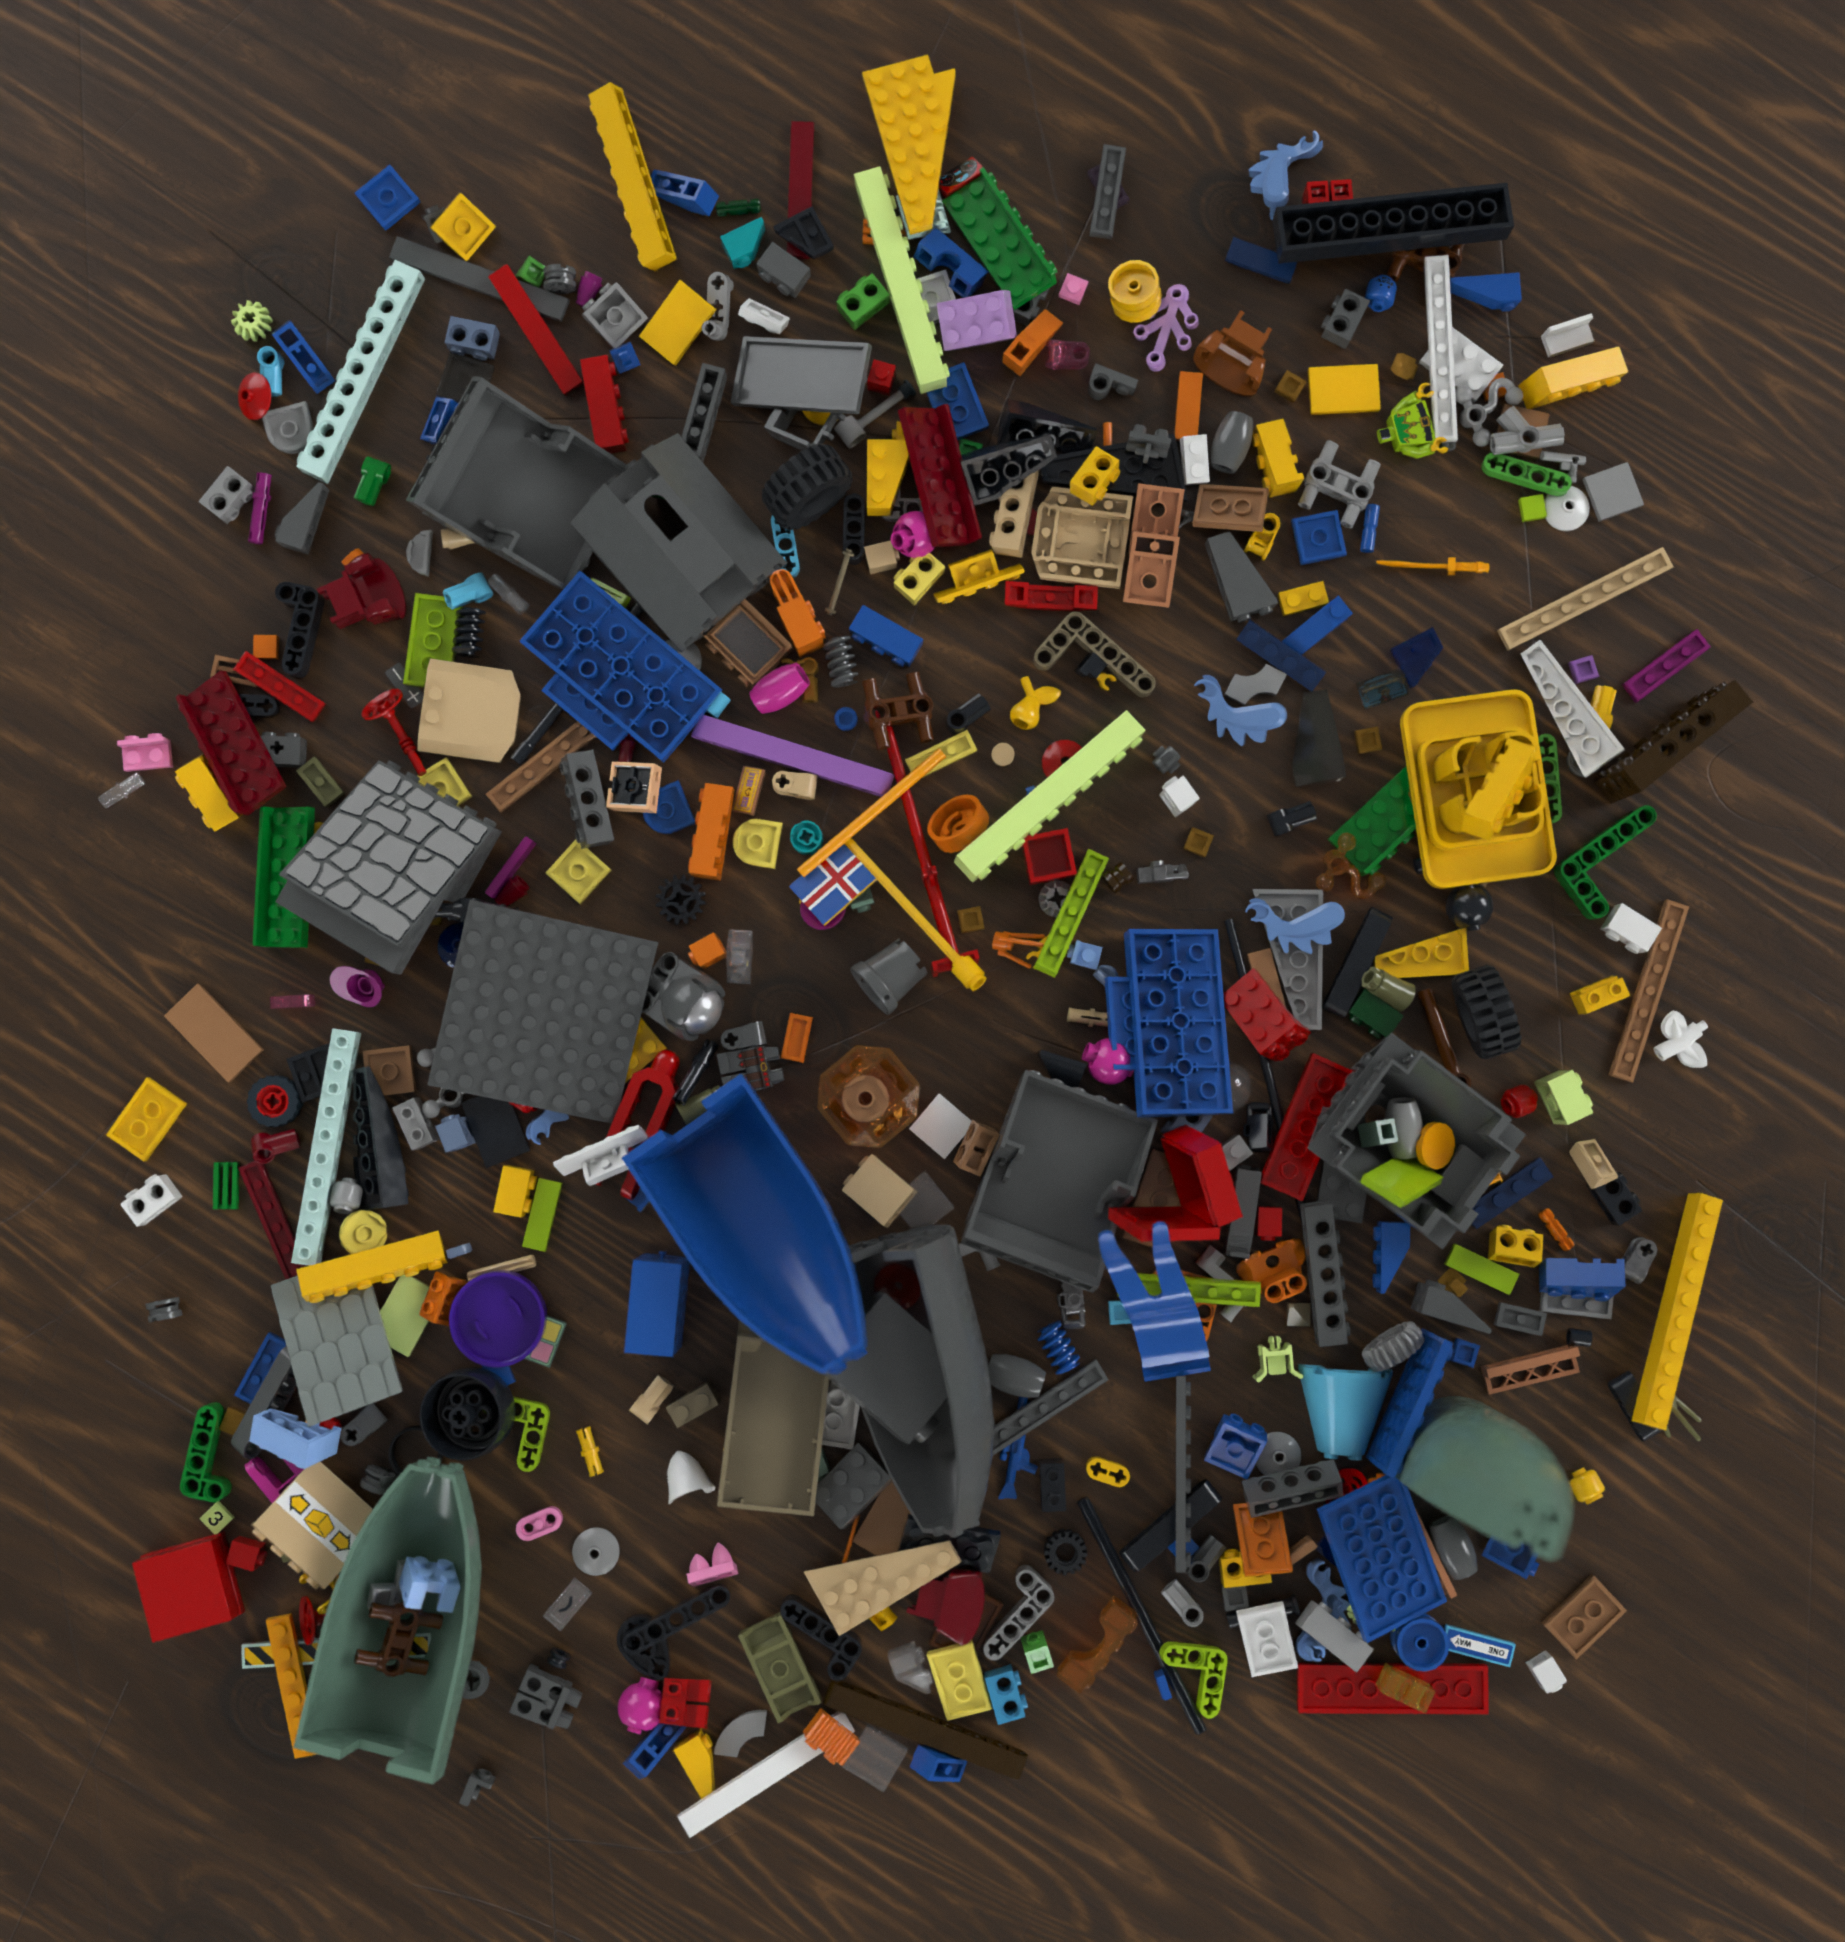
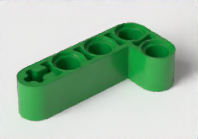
M209 1403L197 1411L180 1483L181 1493L186 1497L217 1502L228 1496L232 1490V1484L228 1478L211 1474L221 1434L219 1428L225 1416L224 1407L220 1403ZM203 1432L209 1436L208 1443H205L201 1438ZM197 1456H200L203 1459V1466H199L197 1464ZM192 1479L198 1483L197 1490L191 1486ZM214 1484L221 1487V1495L214 1491Z

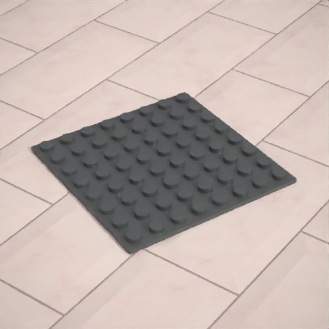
M470 899L427 1085L612 1124L621 1102L658 942Z

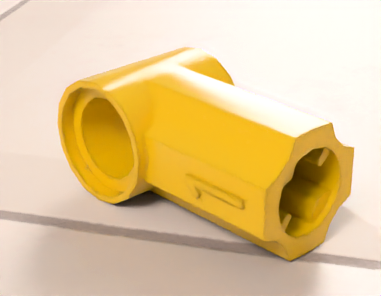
M1597 685L1594 689L1591 706L1610 729L1613 721L1611 711L1617 690L1609 686Z

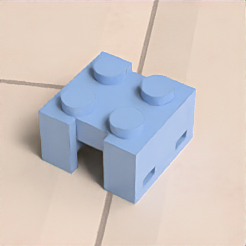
M416 1556L415 1558L406 1557L399 1580L405 1608L421 1609L426 1592L440 1593L437 1611L453 1613L461 1587L454 1563L446 1559H439L436 1563L428 1562V1559L422 1556Z

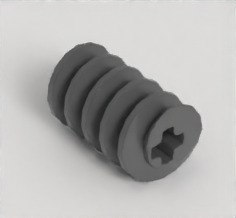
M850 636L831 638L826 640V644L823 646L824 651H828L825 654V658L830 660L827 663V667L833 669L829 672V677L835 678L831 681V686L839 688L858 683V681H853V678L859 675L858 672H851V669L857 665L856 663H849V660L855 656L854 654H847V651L852 649L853 646L845 645V642L851 639Z

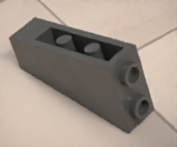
M1230 531L1208 538L1205 542V547L1230 622L1237 620L1238 623L1251 619V615L1259 613L1260 616L1273 612L1272 608H1275L1278 604L1277 598Z

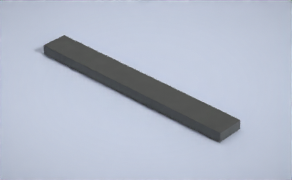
M397 236L389 256L391 261L397 260L421 272L503 301L488 278L494 271ZM519 281L540 315L562 323L570 302L568 298Z

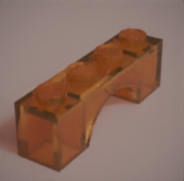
M1115 1595L1100 1612V1623L1105 1631L1102 1642L1090 1651L1079 1652L1071 1650L1057 1668V1677L1079 1694L1085 1688L1089 1689L1098 1670L1103 1671L1110 1660L1109 1656L1113 1651L1115 1653L1119 1651L1124 1643L1123 1638L1127 1633L1132 1634L1138 1625L1137 1612Z

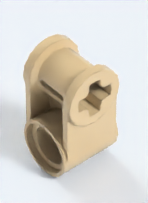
M779 771L773 776V789L780 795L814 800L818 776L809 773ZM781 778H785L786 783H789L785 784L784 788H780L779 783H776L780 782Z

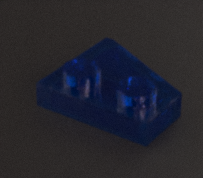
M1432 627L1393 647L1390 651L1410 689L1418 684V681L1444 647Z

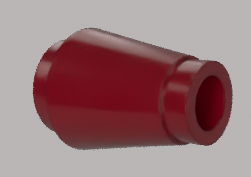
M516 875L508 880L495 898V902L497 904H505L507 907L527 895V891L530 888L520 876Z

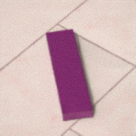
M1696 629L1624 682L1622 686L1636 703L1711 648V646Z

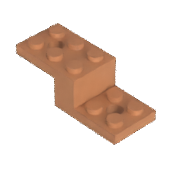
M1138 483L1128 549L1129 561L1123 602L1170 607L1180 540L1178 531L1185 489ZM1155 503H1161L1164 506V513L1159 517H1155L1151 512V508ZM1148 574L1154 575L1156 578V584L1152 588H1146L1143 585V578Z

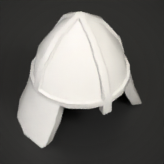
M680 1450L676 1451L670 1459L667 1470L668 1505L680 1496L699 1489H703L705 1493L714 1491L715 1485L708 1478L699 1462L688 1453Z

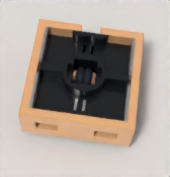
M612 762L610 773L612 788H608L606 807L613 811L657 813L662 767L655 763Z

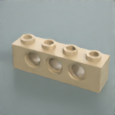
M1040 470L1024 478L1021 481L1023 483L1021 488L1013 489L1012 487L998 498L1001 503L999 510H996L994 515L995 532H991L989 544L992 546L995 554L1022 558ZM1011 505H1019L1015 511L1008 510ZM1007 527H1014L1011 533H1004Z

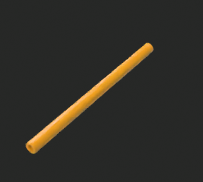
M938 748L797 868L799 873L806 877L944 760L946 755L941 749Z

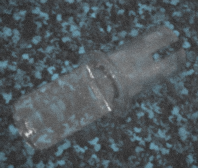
M494 574L489 578L488 584L502 597L501 600L503 602L506 601L519 615L527 610L530 604L515 591V587L511 588L498 574Z
M135 772L121 783L116 782V786L100 795L98 799L105 808H108L122 798H128V794L146 783L140 774Z

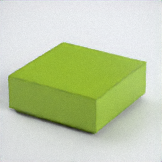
M1543 494L1523 497L1518 500L1522 522L1545 519L1547 517Z

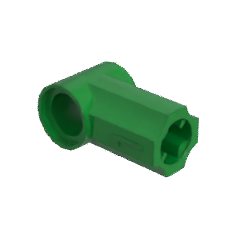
M367 456L362 464V477L354 498L363 504L374 506L382 485L390 477L391 464Z

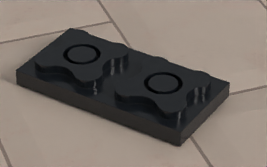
M908 1514L898 1551L950 1540L962 1561L954 1567L990 1573L1000 1541L1001 1531L976 1526L965 1529L964 1533L958 1537H950L947 1534L934 1536L933 1533H923L913 1516Z

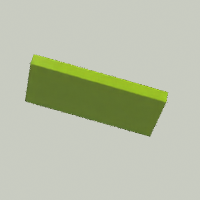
M415 593L403 679L404 685L425 688L430 659L455 662V654L452 652V648L457 645L453 643V639L458 636L454 634V629L459 628L455 625V620L460 619L456 616V611L461 610L462 606L452 610L447 606L444 596Z
M1393 1158L1364 1174L1360 1182L1399 1208H1402L1440 1185L1444 1177L1413 1158Z

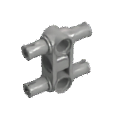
M1328 440L1319 458L1313 461L1304 480L1305 489L1298 505L1310 510L1318 492L1347 504L1340 524L1351 529L1360 511L1366 508L1375 488L1373 482L1381 464L1369 459L1361 477L1335 467L1331 463L1339 445ZM1313 472H1321L1323 479L1315 478ZM1355 490L1363 491L1365 498H1359Z

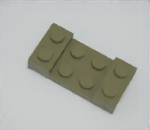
M780 1612L739 1631L738 1637L777 1723L784 1721L792 1713L809 1705L821 1704L822 1696L813 1677L810 1676L792 1637L791 1628Z

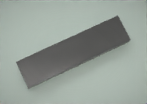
M1103 145L1089 236L1112 240L1126 147Z

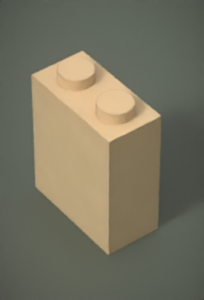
M871 1154L870 1156H865L858 1165L860 1168L855 1174H850L846 1178L842 1191L880 1224L888 1228L918 1191L877 1156Z

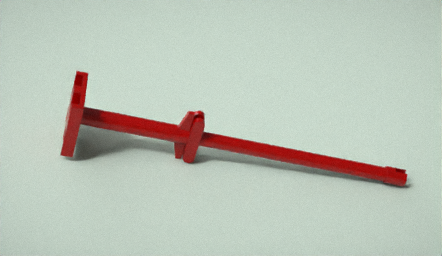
M875 711L876 718L880 719V713ZM888 726L887 732L891 747L887 748L896 783H898L906 776L893 728ZM909 788L900 797L920 862L921 879L926 887L939 934L959 954L937 879V869L935 865H932ZM977 949L959 954V956L963 957L970 956L978 965L980 957ZM947 956L944 959L931 962L932 976L937 977L939 973L949 970L952 972L953 962Z

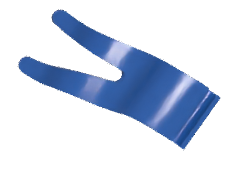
M1156 1222L1152 1226L1153 1257L1161 1286V1293L1156 1296L1148 1293L1131 1262L1117 1245L1113 1233L1107 1230L1102 1231L1098 1235L1101 1255L1121 1303L1132 1323L1141 1356L1144 1381L1211 1371L1208 1359L1209 1351L1199 1311L1172 1249L1167 1224Z

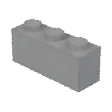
M1311 1600L1295 1624L1357 1673L1374 1649L1367 1642L1363 1641L1359 1631L1354 1634L1349 1630L1351 1625L1340 1616L1338 1619L1334 1618L1330 1614L1333 1610L1322 1601L1317 1604Z

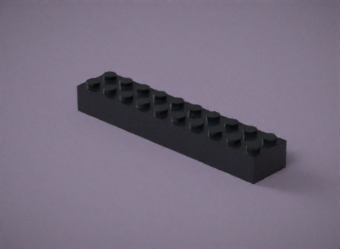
M1508 183L1276 207L1272 219L1278 264L1506 240L1514 228Z

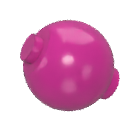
M921 511L905 513L896 521L893 528L891 543L895 549L907 557H924L935 548L931 545L924 513Z
M1109 1038L1099 1040L1096 1044L1089 1042L1083 1051L1082 1060L1088 1062L1089 1073L1102 1084L1114 1085L1121 1083L1127 1076L1131 1077L1134 1072L1113 1070V1064H1130V1055L1125 1047L1117 1043V1050H1112Z
M641 1677L639 1683L630 1685L621 1694L618 1701V1715L621 1722L628 1726L627 1731L641 1734L642 1730L649 1731L659 1724L662 1693L657 1688L658 1681Z

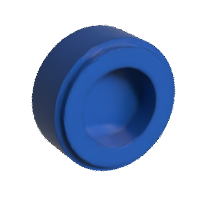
M842 707L835 713V724L840 730L850 731L857 725V714L852 708Z

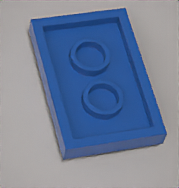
M965 363L948 368L950 377L947 378V387L926 392L931 407L937 408L943 404L949 405L957 440L989 429L988 421Z

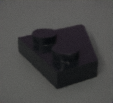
M813 206L773 226L776 234L813 260L834 250V245Z

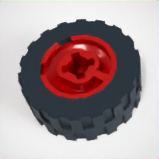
M266 1076L252 1085V1089L247 1094L248 1112L251 1113V1117L254 1120L258 1121L257 1123L266 1127L288 1125V1123L293 1122L299 1116L300 1110L303 1108L295 1082L285 1076Z

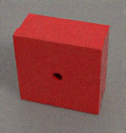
M225 1531L145 1553L141 1558L132 1563L152 1643L231 1621L236 1616L245 1612L234 1566L226 1564L229 1546Z

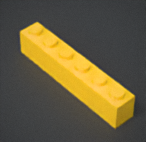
M439 1231L296 1269L302 1297L306 1302L317 1303L330 1295L342 1296L347 1294L348 1290L370 1288L373 1283H389L394 1281L395 1277L405 1275V1277L414 1276L424 1269L436 1270L441 1268L442 1264L448 1262L442 1237Z

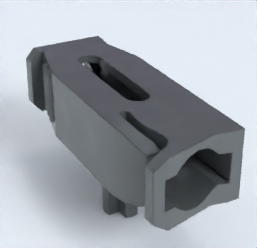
M1238 1164L1234 1167L1235 1171L1232 1182L1243 1217L1226 1224L1222 1253L1228 1256L1249 1258L1262 1172L1259 1171L1258 1167Z

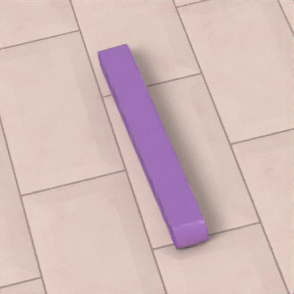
M703 715L694 726L691 737L706 743L796 771L814 774L819 778L880 797L891 789L894 775L889 772Z

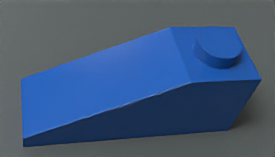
M655 169L651 174V180L657 197L692 213L710 216L719 195L705 180Z
M1519 273L1450 278V293L1492 310L1511 311L1522 300Z
M291 320L272 332V336L316 394L335 382V379Z
M1338 595L1282 640V642L1302 655L1348 620L1353 613Z
M659 1723L647 1733L622 1764L639 1780L646 1778L686 1727Z

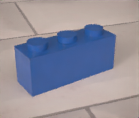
M862 605L849 627V633L852 634L851 638L860 644L866 642L872 646L871 649L882 656L884 653L892 657L891 661L901 667L904 665L910 667L923 645L921 637Z

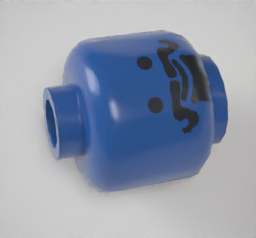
M1376 276L1367 284L1365 298L1370 300L1368 307L1373 311L1381 312L1391 308L1394 304L1397 286L1389 276Z

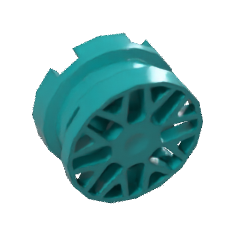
M802 821L795 824L790 832L791 843L800 854L812 855L822 847L824 841L823 834L819 826L814 822Z

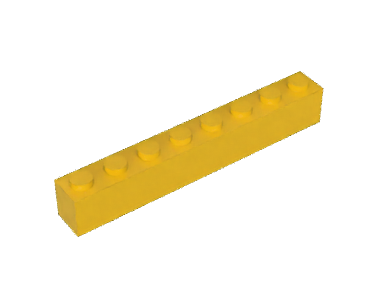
M609 82L588 94L591 102L590 110L598 124L597 131L605 146L603 150L611 165L610 172L618 187V197L623 202L624 216L630 224L632 231L631 238L639 252L638 260L642 266L656 271L677 260L623 89Z

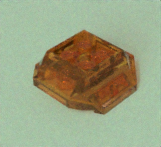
M856 1045L820 1075L817 1109L847 1145L881 1148L917 1118L920 1084L890 1048ZM862 1075L873 1076L881 1080L889 1094V1106L884 1115L878 1120L869 1123L859 1122L851 1118L844 1110L842 1095L847 1083L853 1078ZM861 1094L859 1097V1102L861 1103V1105H869L870 1103H866L863 1101Z

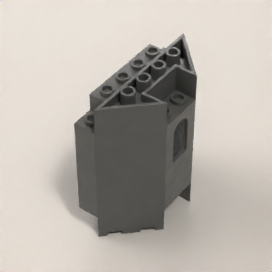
M677 433L656 445H650L641 452L642 458L638 461L634 459L625 466L624 469L626 471L620 476L614 475L606 484L604 483L598 490L593 492L589 496L587 504L570 523L588 542L593 553L663 634L665 633L682 653L697 639L701 640L718 621L749 595L753 596L769 582L771 574L784 567L787 562ZM652 495L662 496L688 526L671 542L644 510L645 501Z
M1391 1033L1369 1053H1365L1360 1061L1350 1068L1353 1072L1346 1078V1085L1343 1090L1338 1091L1331 1099L1332 1105L1329 1108L1322 1107L1308 1149L1443 1250L1456 1231L1465 1233L1475 1220L1478 1213L1472 1208L1498 1173L1507 1175L1517 1162L1520 1155L1514 1150L1526 1134L1510 1123L1512 1119L1423 1051L1414 1050ZM1409 1097L1414 1098L1418 1104L1423 1127L1427 1123L1434 1121L1447 1124L1452 1129L1455 1137V1149L1450 1162L1445 1167L1435 1171L1444 1177L1441 1184L1399 1208L1360 1182L1364 1174L1388 1162L1393 1157L1388 1150L1387 1144L1362 1148L1358 1124L1366 1123L1365 1113L1371 1106L1379 1105L1386 1110L1390 1099Z

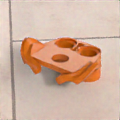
M1300 1239L1279 1241L1276 1243V1247L1262 1253L1255 1251L1249 1258L1242 1260L1236 1266V1272L1242 1281L1261 1282V1293L1269 1302L1277 1303L1303 1292L1306 1288L1307 1281L1301 1269V1265L1306 1258L1305 1248ZM1271 1255L1278 1257V1263L1274 1267L1266 1265V1259ZM1298 1276L1295 1283L1289 1284L1292 1277ZM1276 1285L1275 1291L1267 1293L1269 1287Z

